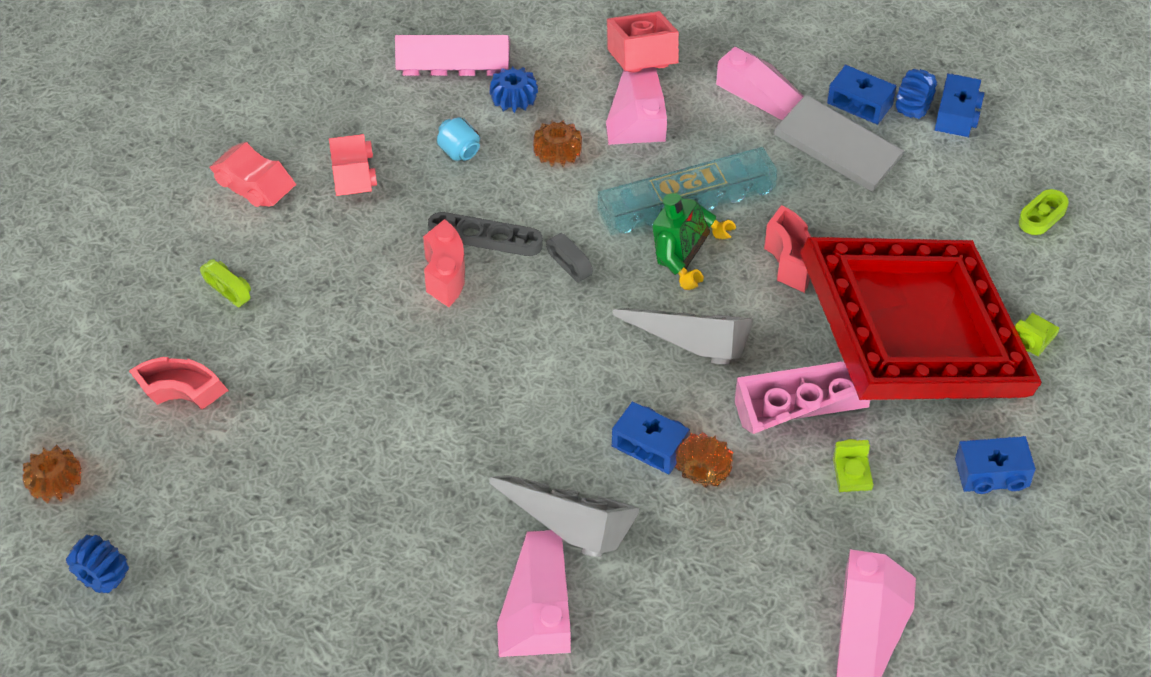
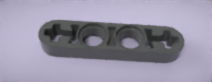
M448 212L434 213L428 219V231L432 230L444 219L454 228L457 226V232L461 237L463 245L523 256L537 255L543 248V236L535 228ZM470 228L479 231L472 236L463 233L466 229ZM496 234H504L507 236V239L496 241L492 237ZM513 236H517V238H515L516 242H513ZM528 239L534 240L531 241L530 244H525L528 242Z

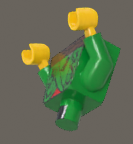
M670 193L663 198L664 208L653 222L652 227L657 263L667 267L674 275L678 274L680 276V286L684 290H692L698 287L697 283L702 282L704 276L698 269L691 271L686 269L709 236V228L712 227V233L715 238L728 239L731 238V235L726 230H735L736 225L731 220L719 222L716 220V215L691 198L682 199L679 194Z

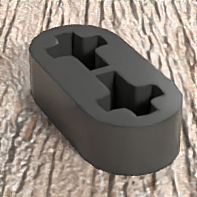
M559 233L546 241V247L550 256L576 282L579 283L593 274V268L587 256L565 234Z

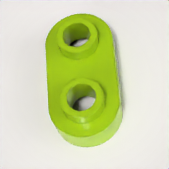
M1054 189L1041 192L1022 209L1018 221L1019 227L1031 235L1045 233L1065 215L1069 204L1067 196L1061 191Z
M210 259L200 267L201 275L206 283L237 307H241L250 300L249 292L251 288L248 282L243 277H236L231 273L222 261L217 262Z

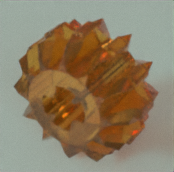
M551 120L550 125L541 123L540 129L536 130L534 135L533 150L535 156H539L541 163L549 161L551 168L556 162H560V165L564 168L566 160L574 164L576 156H580L582 151L580 131L576 130L574 124L566 125L564 120L560 123H555Z
M704 432L699 436L690 433L688 438L684 439L678 447L675 468L682 472L683 478L693 480V484L701 483L705 488L709 484L718 487L730 475L733 467L732 457L734 452L727 448V442L716 440V435L708 437Z
M56 445L51 451H48L42 447L39 455L30 453V462L23 464L24 474L22 475V481L35 500L42 497L48 504L52 496H56L62 502V493L66 492L74 495V486L81 484L80 474L82 468L79 460L74 457L70 449L62 451Z

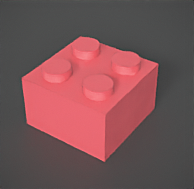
M660 11L607 19V50L624 71L639 72L643 68L649 67L666 68L669 64L678 63V31Z

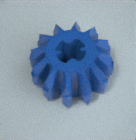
M513 66L510 70L501 68L500 73L493 74V79L489 86L494 106H501L503 112L511 108L514 114L518 107L526 111L528 105H534L537 97L536 94L538 93V85L533 73L526 72L524 67L519 70Z
M922 69L909 70L902 79L896 96L897 101L895 105L897 111L909 118L920 119L924 117L927 110L930 109L931 103L934 100V94L936 93L937 80L935 75Z
M86 535L78 540L65 559L69 566V571L75 574L77 580L84 583L86 588L91 587L97 593H109L113 588L115 589L129 570L126 557L120 554L118 548L111 545L109 540L104 541L98 535Z

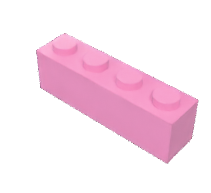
M395 35L396 70H403V76H419V70H431V76H447V70H459V76H475V70H487V76H493L495 73H500L501 68L509 70L510 37L508 35Z
M844 361L737 378L735 405L742 427L752 434L788 420L868 408L870 400H859Z

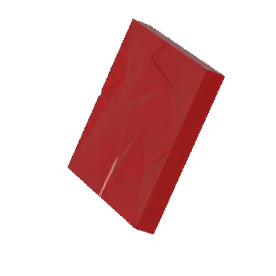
M807 238L800 254L827 321L830 324L831 331L859 400L1025 398L1033 396L1041 385L1042 381L973 240Z

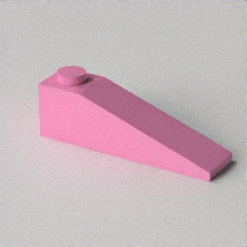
M733 47L718 61L716 85L780 120H783L804 97L772 64L740 48Z
M655 67L643 68L639 72L623 70L606 120L608 145L666 142V108Z
M552 530L528 531L497 623L499 657L571 653L563 541Z
M850 549L845 572L836 677H882L914 610L916 578L886 554Z

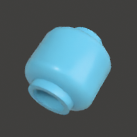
M464 118L447 119L439 126L437 144L452 160L466 161L478 152L480 148V135Z

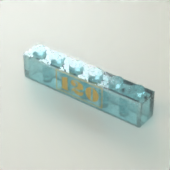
M760 147L599 191L598 212L610 236L618 233L626 234L639 227L653 226V222L664 208L663 198L667 194L677 193L682 199L691 198L707 210H712L718 205L729 202L737 203L744 198L757 194L765 195L775 190L778 170L765 149Z

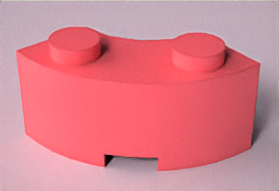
M364 134L329 138L336 196L372 192L371 186H377L375 168H369L368 158H373L371 140L365 141Z
M247 142L231 147L209 167L213 171L218 184L222 187H228L245 197L256 207L274 206L297 185L279 161L264 158Z
M781 205L767 224L764 249L773 254L779 262L777 281L805 293L810 282V276L800 252L807 238L811 236L807 231L808 226L804 220L792 210Z
M444 219L423 236L425 259L429 262L424 269L426 292L447 307H450L459 297L465 283V260L460 235Z
M160 357L143 362L129 370L147 396L157 405L168 400L184 399L194 402L203 409L229 391L211 370L190 359Z

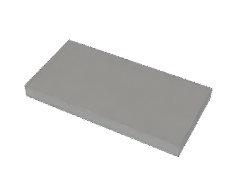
M805 95L775 128L774 132L775 136L872 192L902 158L904 152L899 147L808 95Z

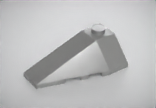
M613 309V316L702 357H711V363L730 364V359L741 358L753 324V318L725 315H701V317H696L694 313L685 312L666 314V311Z
M510 475L491 477L489 483L566 542L581 547L583 554L594 557H601L602 553L615 551L638 516L640 509L639 507L600 496L598 499L581 498L580 500L578 499L579 491L570 489H552L551 492H548L549 485Z

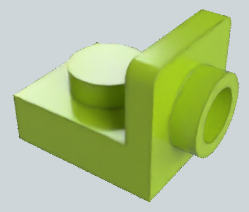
M1033 312L1025 321L1019 320L1015 325L1026 351L1036 356H1039L1057 336L1060 329Z
M848 439L836 442L833 464L839 492L870 491L873 489V479L868 460L870 449L868 440Z

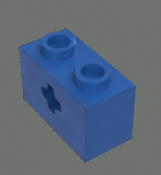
M845 65L830 84L827 104L878 125L893 106L897 86Z
M947 73L934 131L969 137L971 128L977 129L981 111H975V108L981 109L985 93L979 91L981 79Z
M632 401L612 428V447L669 475L689 447L690 429L679 421L670 420L656 413L650 407L641 406Z
M1026 436L960 441L955 457L964 492L975 491L978 494H985L996 489L1020 491L1030 487L1036 470Z

